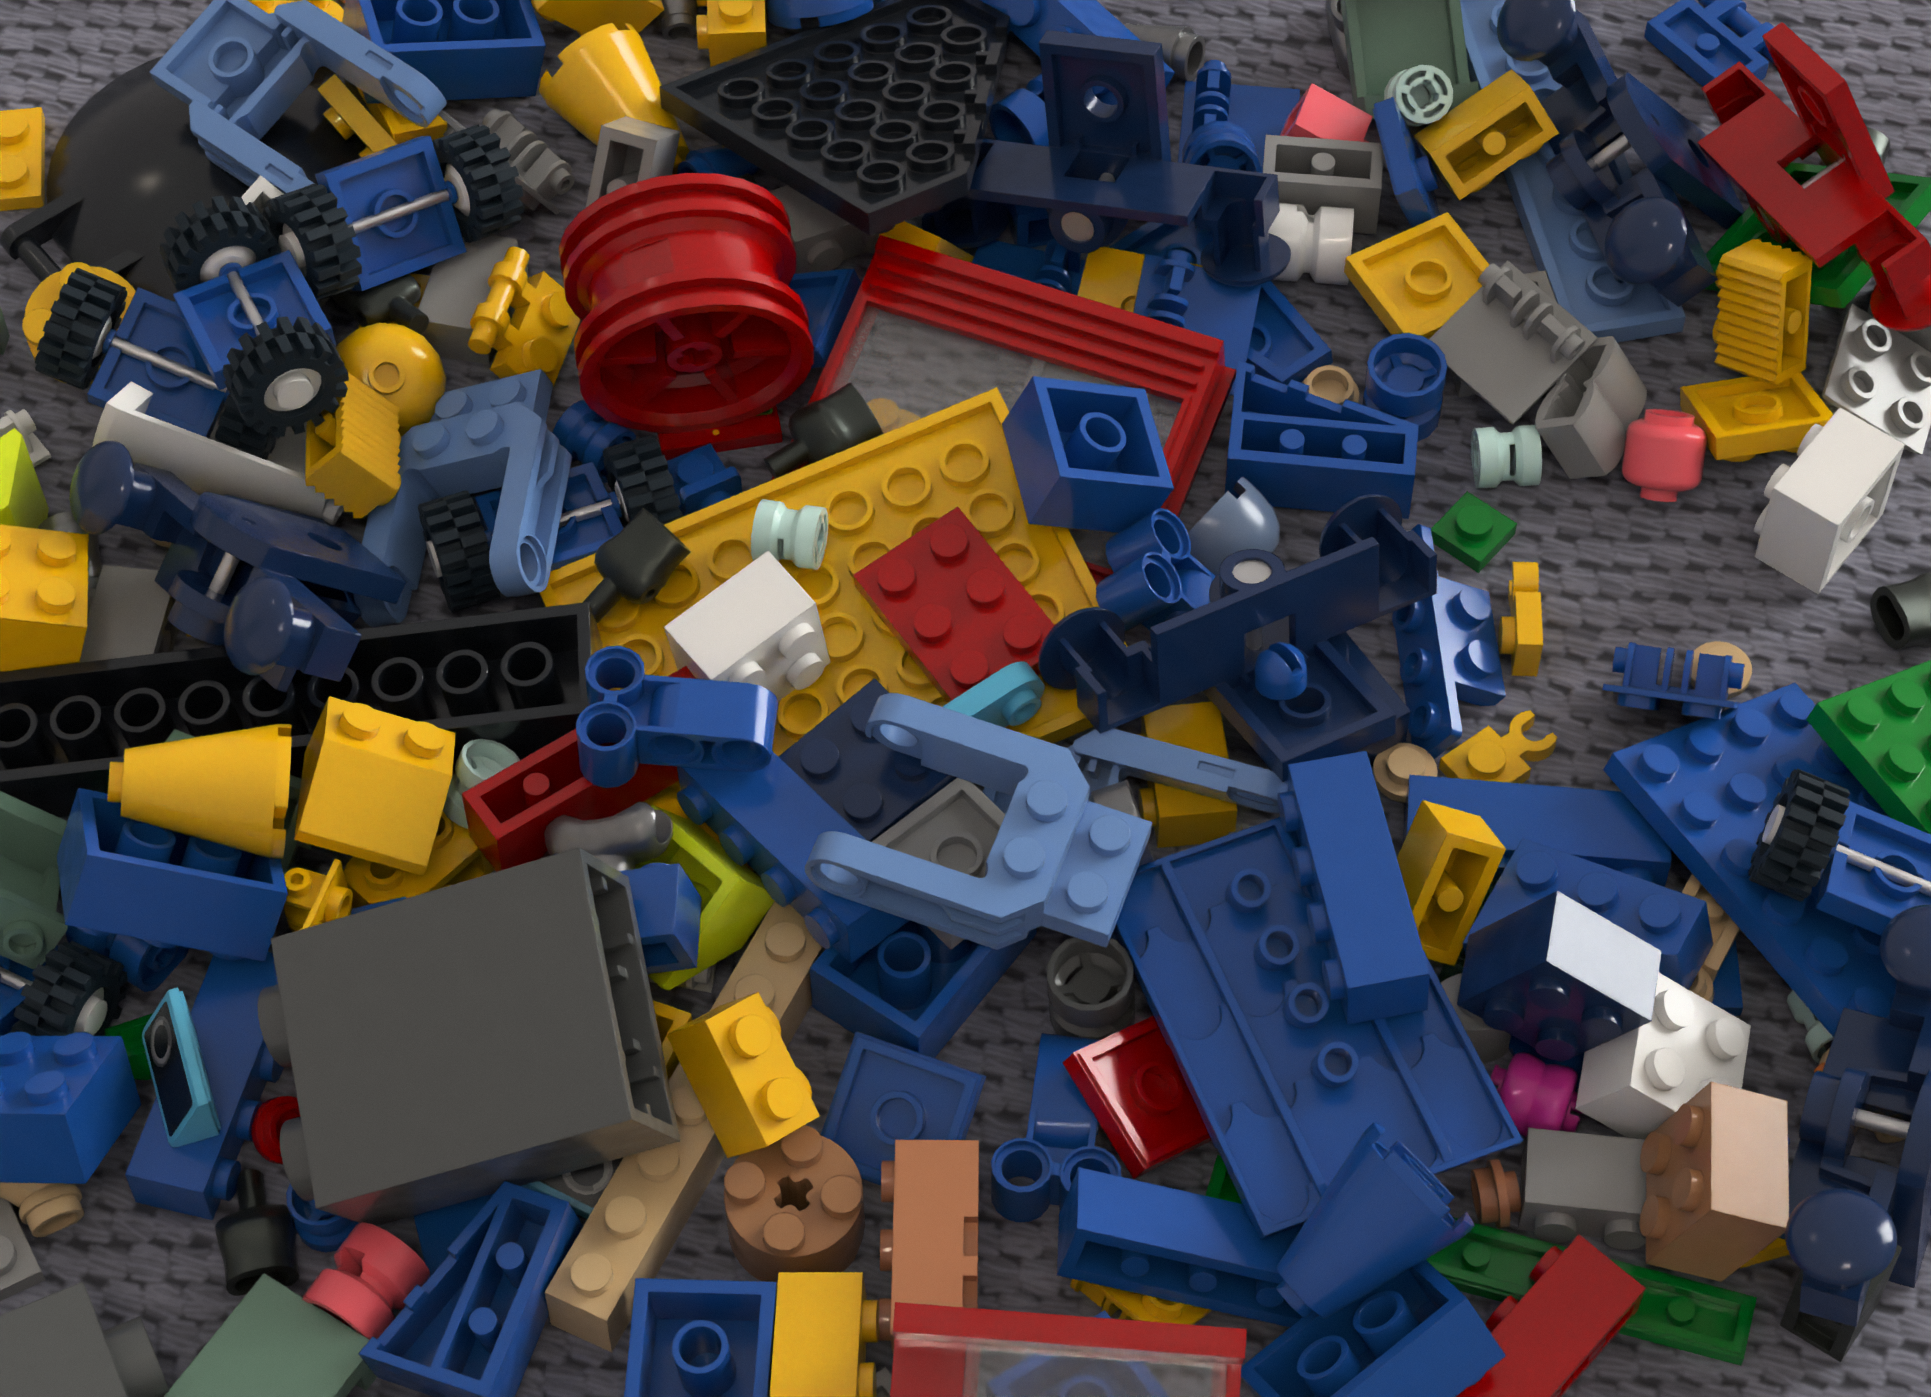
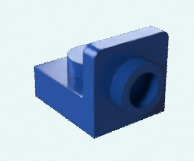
M711 443L667 461L669 474H672L674 490L679 497V509L683 517L742 493L740 474L735 467L725 468Z

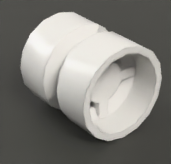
M1279 203L1280 211L1268 233L1280 237L1289 245L1291 258L1286 269L1273 280L1297 282L1303 273H1310L1315 283L1348 285L1349 278L1344 273L1345 258L1351 255L1354 208L1320 206L1314 215H1309L1303 204Z

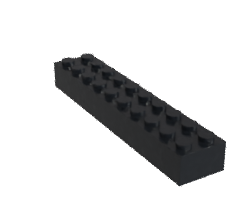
M590 602L357 629L362 636L340 682L304 674L300 670H296L286 692L274 689L260 675L251 676L239 671L230 661L225 645L0 672V791L57 817L69 816L78 788L108 794L110 761L124 762V751L126 748L163 743L174 729L194 737L273 724L292 725L290 775L302 778L304 753L329 696L352 703H362L382 712L417 722H427L438 728L455 732L453 770H455L456 761L463 746L469 741L476 739H487L501 743L515 752L521 760L576 729L579 714L588 706L585 666L588 659L596 651L603 649V643Z

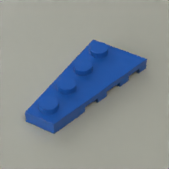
M1194 218L1188 227L1147 222L1109 246V248L1150 254L1166 259L1169 250H1182L1192 255V264L1202 265L1200 260L1201 253L1213 241V231L1195 228ZM1272 281L1263 283L1261 285L1246 363L1255 366V374L1288 385L1291 379L1302 383L1314 369L1333 363L1332 350Z

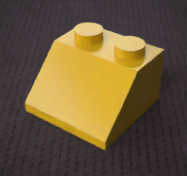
M329 696L304 753L294 840L423 876L428 866L452 779L456 733L438 728L427 722H417L382 712L362 703H352Z

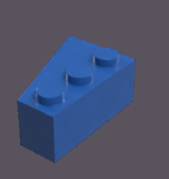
M1237 360L1225 493L1229 491L1238 499L1240 495L1233 488L1237 481L1244 476L1263 494L1273 507L1336 512L1342 505L1356 497L1367 494H1381L1393 499L1400 507L1402 518L1409 519L1415 479L1419 425L1345 399L1343 405L1310 394L1309 385L1291 379L1288 385L1255 374L1254 365Z
M1524 838L1518 844L1463 941L1466 954L1470 934L1559 891L1661 950L1659 973L1688 990L1713 946L1706 901Z
M504 1181L447 1248L449 1255L422 1287L417 1284L403 1300L406 1306L378 1339L372 1337L358 1353L377 1378L433 1397H515L549 1315L544 1292L583 1227L570 1203Z

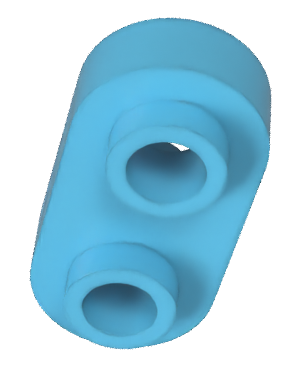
M1015 662L1000 669L943 707L1004 728L1008 725L1018 726L1032 718L1041 706L1040 698L1044 693L1045 685L1027 662Z

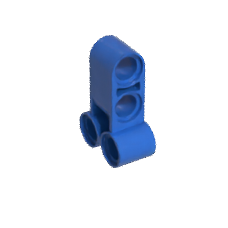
M1159 508L1108 539L1106 543V556L1114 573L1098 583L1096 599L1099 608L1108 609L1120 617L1125 631H1129L1139 624L1144 625L1150 631L1152 626L1208 604L1210 585L1216 576L1190 554L1191 541L1182 521L1168 509Z
M622 646L605 647L596 651L588 659L585 666L588 706L579 714L576 722L580 771L585 779L593 785L609 788L625 784L636 774L639 763L737 772H753L769 765L772 756L778 710L777 697L769 689L750 683L645 675L644 662L639 654L630 648ZM612 688H624V689H621V690H614V691L609 690V689H612ZM603 743H616L612 746H600Z
M1048 1033L1041 1034L1026 1138H1014L1004 1142L994 1152L991 1160V1201L996 1211L1005 1219L1014 1222H1030L1041 1217L1049 1205H1059V1210H1061L1078 1167L1122 1177L1121 1166L1116 1157L1106 1149L1095 1146L1099 1122L1062 1063L1073 1052L1100 1039ZM1022 1176L1035 1181V1183L1029 1186H1016L1008 1182V1180L1014 1177Z

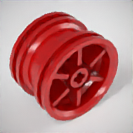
M682 173L658 176L628 184L600 197L579 212L565 229L559 244V258L565 298L574 314L583 320L574 338V352L580 392L589 408L605 420L629 429L654 433H683L723 427L742 422L771 409L791 396L806 380L814 363V345L809 332L807 310L800 296L789 287L796 271V251L791 238L790 219L782 202L767 189L745 179L722 174Z

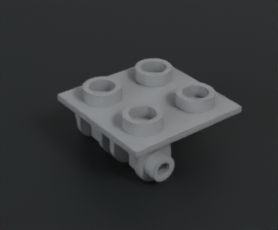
M493 109L488 112L483 119L482 125L489 127L490 134L496 133L501 139L500 149L507 147L511 154L508 162L510 167L516 166L519 176L515 177V182L522 186L524 195L518 199L533 211L542 203L555 214L561 212L551 201L557 194H565L573 186L575 178L571 174V166L551 151L546 143L538 140L537 135L523 126L511 112L500 111L499 109ZM443 110L438 114L450 125L443 134L444 136L466 129Z
M1507 260L1501 267L1492 263L1482 272L1478 279L1482 287L1429 340L1436 343L1445 354L1447 368L1508 422L1514 425L1598 340V337Z
M1850 304L1841 332L1837 338V346L1829 365V373L1824 382L1825 386L1821 396L1823 398L1822 401L1833 415L1840 407L1905 444L1904 449L1922 455L1931 425V352L1899 332L1886 328L1875 317L1856 305Z

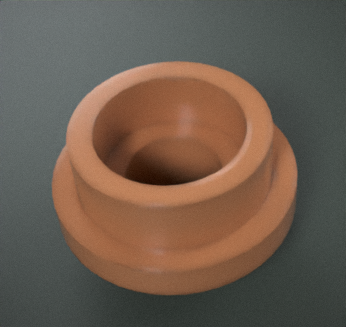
M1499 1159L1487 1160L1485 1168L1471 1169L1470 1173L1472 1198L1479 1224L1495 1222L1498 1229L1507 1228L1510 1226V1213L1521 1211V1196L1517 1176L1514 1170L1504 1172Z

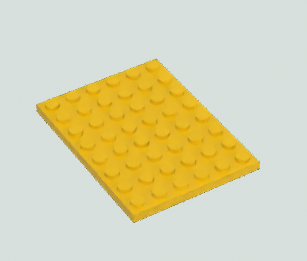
M996 387L664 524L691 553L677 566L670 575L666 585L651 601L644 604H635L621 597L599 623L596 624L603 648L608 646L630 648L639 654L644 662L645 675H671L678 671L664 626L753 562L751 556V533L759 502L762 499L781 501L788 509L800 510L805 505L827 508L828 537L824 558L819 569L798 568L792 560L780 559L778 561L816 602L831 662L825 666L821 676L812 685L802 690L794 689L778 701L772 751L777 756H780L874 678L889 693L908 695L941 707L947 704L942 695L856 588L853 575L957 506L1054 625L1065 616L1077 610L1099 607L1096 599L1097 585L1068 528L1028 523L1002 423L1009 414V410ZM596 553L550 572L547 587L544 591L539 592L545 607L582 603L604 579L594 563ZM1039 674L1038 677L1045 685L1044 693L1040 698L1041 706L1039 710L1025 723L1018 726L1008 725L1005 728L1054 744L1094 726L1077 706L1076 689L1061 690L1047 684L1042 675ZM612 688V689H609V690L614 691V690H621V689H624V688ZM679 781L644 801L650 806H657L691 820L685 814L677 799V793L680 791ZM705 822L702 825H698L721 844L719 836ZM747 863L744 864L751 871H754Z

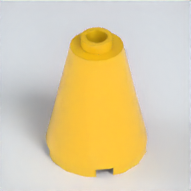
M609 23L583 34L558 55L563 65L552 77L546 69L541 77L539 92L546 101V104L596 146L598 145L601 125L625 116L681 131L675 116L661 108L659 87L662 85L641 36L631 24L625 23V30L619 31L613 23ZM680 132L672 175L677 174L678 165L685 161L686 155L689 153V148L682 132Z
M273 724L126 748L124 751V762L110 761L108 802L121 803V817L259 856L283 859L286 840L284 819H286L289 799L292 725Z

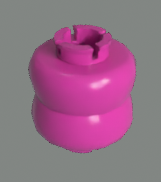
M1525 1052L1516 1053L1512 1057L1508 1069L1501 1068L1497 1064L1495 1065L1490 1078L1493 1084L1498 1086L1497 1091L1521 1136L1526 1138L1528 1128L1576 1133L1580 1116L1573 1115L1571 1112L1574 1111L1580 1114L1582 1112L1575 1109L1578 1095L1575 1092L1578 1074L1573 1068L1559 1064H1545L1539 1058Z

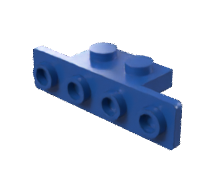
M1417 524L1412 530L1434 551L1431 528ZM1438 571L1437 594L1392 612V623L1395 628L1400 660V676L1403 681L1406 706L1411 711L1408 725L1411 742L1425 749L1434 759L1462 736L1458 700L1478 706H1492L1506 697L1489 592L1439 577Z

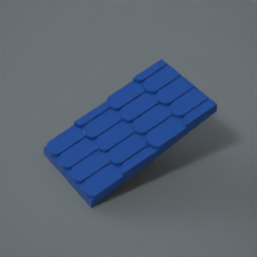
M1280 817L1138 866L1113 930L1119 944L1127 950L1132 960L1134 973L1166 1044L1170 1046L1214 1147L1218 1149L1249 1220L1256 1228L1260 1239L1293 1229L1305 1223L1363 1132L1373 1122L1379 1123L1385 1128L1383 1135L1378 1139L1379 1142L1389 1149L1397 1140L1401 1141L1435 1176L1468 1163L1485 1159L1493 1154L1518 1146L1523 1142L1518 1129L1425 952L1424 955L1430 973L1428 1010L1347 1025L1341 1000L1330 1001L1326 993L1322 973V960L1329 959L1325 942L1314 943L1311 936L1307 916V903L1314 902L1310 886L1299 887L1295 876L1292 848L1299 847L1295 831L1284 832Z

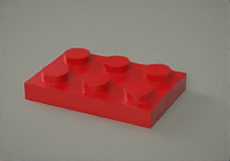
M958 506L853 575L856 588L947 703L1000 669L1015 662H1027L1037 675L1041 674L1038 665L1039 651L1046 635L1053 628L1054 624Z

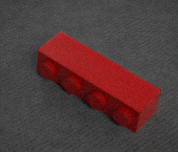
M687 666L667 676L696 679ZM576 729L463 792L462 799L469 836L497 872L540 859L547 851L544 839L546 826L556 817L564 814L580 820H594L614 816L635 803L644 802L678 782L679 778L677 766L639 763L636 774L625 784L609 788L593 785L585 779L580 771ZM603 743L600 746H612L616 743Z
M1580 1234L1564 1252L1556 1245L1553 1246L1530 1273L1529 1278L1535 1282L1520 1301L1509 1295L1496 1308L1485 1324L1506 1356L1489 1369L1476 1384L1467 1387L1456 1397H1562L1638 1311L1646 1288Z

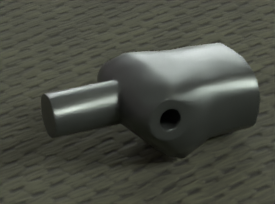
M410 274L364 291H352L351 288L332 296V299L351 313L362 327L395 321L399 325H404L422 334L429 324L428 316L414 306L420 299L421 290L417 281Z
M847 383L828 397L812 402L793 413L789 418L788 427L794 441L764 458V462L772 476L776 479L807 461L812 464L880 436L883 432L863 397L851 383Z
M642 508L625 528L598 548L594 563L604 579L582 603L590 602L596 623H599L621 597L635 604L648 603L666 585L672 572L691 551L657 518Z
M1923 573L1906 582L1878 587L1870 600L1871 614L1878 632L1888 646L1896 650L1911 646H1931V573Z
M257 1169L240 1171L236 1186L239 1211L219 1219L215 1225L218 1247L224 1262L227 1291L234 1296L245 1295L263 1273L284 1286L293 1285L300 1276L295 1253L296 1229L286 1204L266 1205L261 1171Z

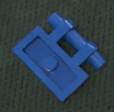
M1680 0L1647 22L1644 38L1701 86H1705L1739 61L1760 81L1766 77L1769 65L1768 60L1775 64L1762 37L1774 26L1769 22L1761 24L1746 11V3L1742 0H1698L1699 3L1695 0Z

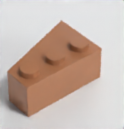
M895 1140V1161L882 1160L881 1202H894L893 1229L880 1230V1271H892L891 1298H879V1341H891L892 1353L894 1352L895 1339L893 1335L895 1302L978 1308L979 1140Z

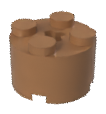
M804 1125L767 1147L739 1155L725 1174L724 1205L729 1242L739 1263L753 1277L760 1281L778 1283V1272H844L854 1261L865 1229L863 1185L855 1162L837 1143L821 1136L816 1129Z

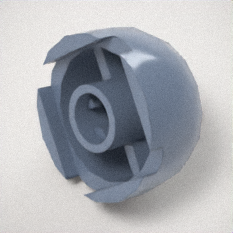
M1244 476L1237 481L1233 488L1240 497L1236 499L1227 491L1188 532L1191 541L1190 554L1215 576L1219 574L1221 563L1229 555L1246 549H1260L1274 553L1280 542V524L1274 508L1263 494Z

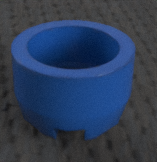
M1284 642L1271 644L1267 650L1261 651L1257 656L1254 666L1255 687L1261 695L1273 700H1288L1299 696L1307 687V664L1304 655L1292 644Z

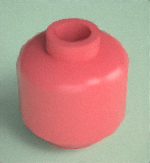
M1647 409L1645 410L1644 418L1632 421L1628 425L1621 469L1624 478L1628 482L1641 487V498L1659 502H1676L1678 492L1692 490L1701 483L1707 435L1702 428L1694 424V415L1674 410Z

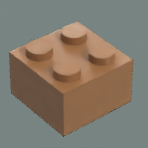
M1711 1081L1687 1103L1681 1105L1678 1111L1655 1131L1647 1135L1640 1154V1166L1642 1171L1646 1173V1201L1642 1207L1639 1221L1641 1234L1646 1236V1264L1722 1282L1785 1233L1789 1219L1787 1100Z

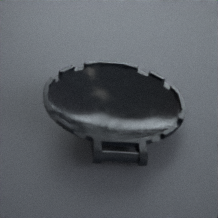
M163 56L150 60L116 78L96 93L77 112L60 137L50 161L47 176V204L12 223L3 231L0 237L1 246L13 259L20 258L40 282L53 273L61 271V268L41 247L42 244L53 239L73 263L82 262L89 266L111 270L128 281L135 291L139 287L175 302L173 294L177 293V290L161 259L163 257L160 253V243H167L163 235L167 226L178 229L179 226L174 217L181 211L188 217L195 214L192 204L202 200L205 208L212 207V197L223 196L225 202L229 205L232 196L241 198L250 188L208 160L205 150L198 143V138L190 130L189 105L155 83L149 72ZM325 66L317 69L313 81L260 139L261 142L301 167L306 177L317 185L315 174L361 158L358 154L366 148L355 133L348 140H345L324 117L323 113L331 106L317 89L335 74L371 114L356 86Z

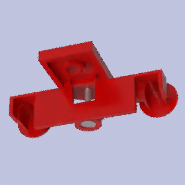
M1781 22L1762 37L1798 116L1739 61L1701 88L1720 127L1697 143L1701 151L1747 196L1754 214L1776 242L1782 245L1791 239L1819 268L1854 244L1859 258L1870 268L1877 283L1870 299V308L1875 319L1886 328L1899 332H1913L1926 329L1931 326L1930 244L1909 221L1885 200L1895 190L1846 80ZM1816 151L1827 167L1800 185L1784 168L1798 157L1804 160Z

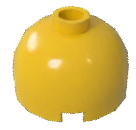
M376 323L356 329L337 344L336 350L345 364L347 372L400 408L397 414L400 419L397 423L400 425L398 432L401 433V437L413 426L430 422L435 413L436 403L446 390L447 377L440 355L424 336L404 325Z

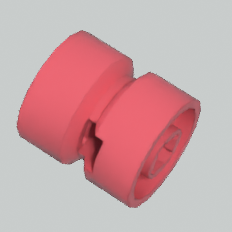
M361 1222L354 1227L334 1254L337 1269L327 1268L322 1270L304 1293L302 1300L314 1304L369 1340L372 1337L378 1339L395 1319L392 1310H402L406 1306L403 1300L417 1284L420 1287L423 1286L430 1277V1271L419 1255L401 1239L376 1225Z

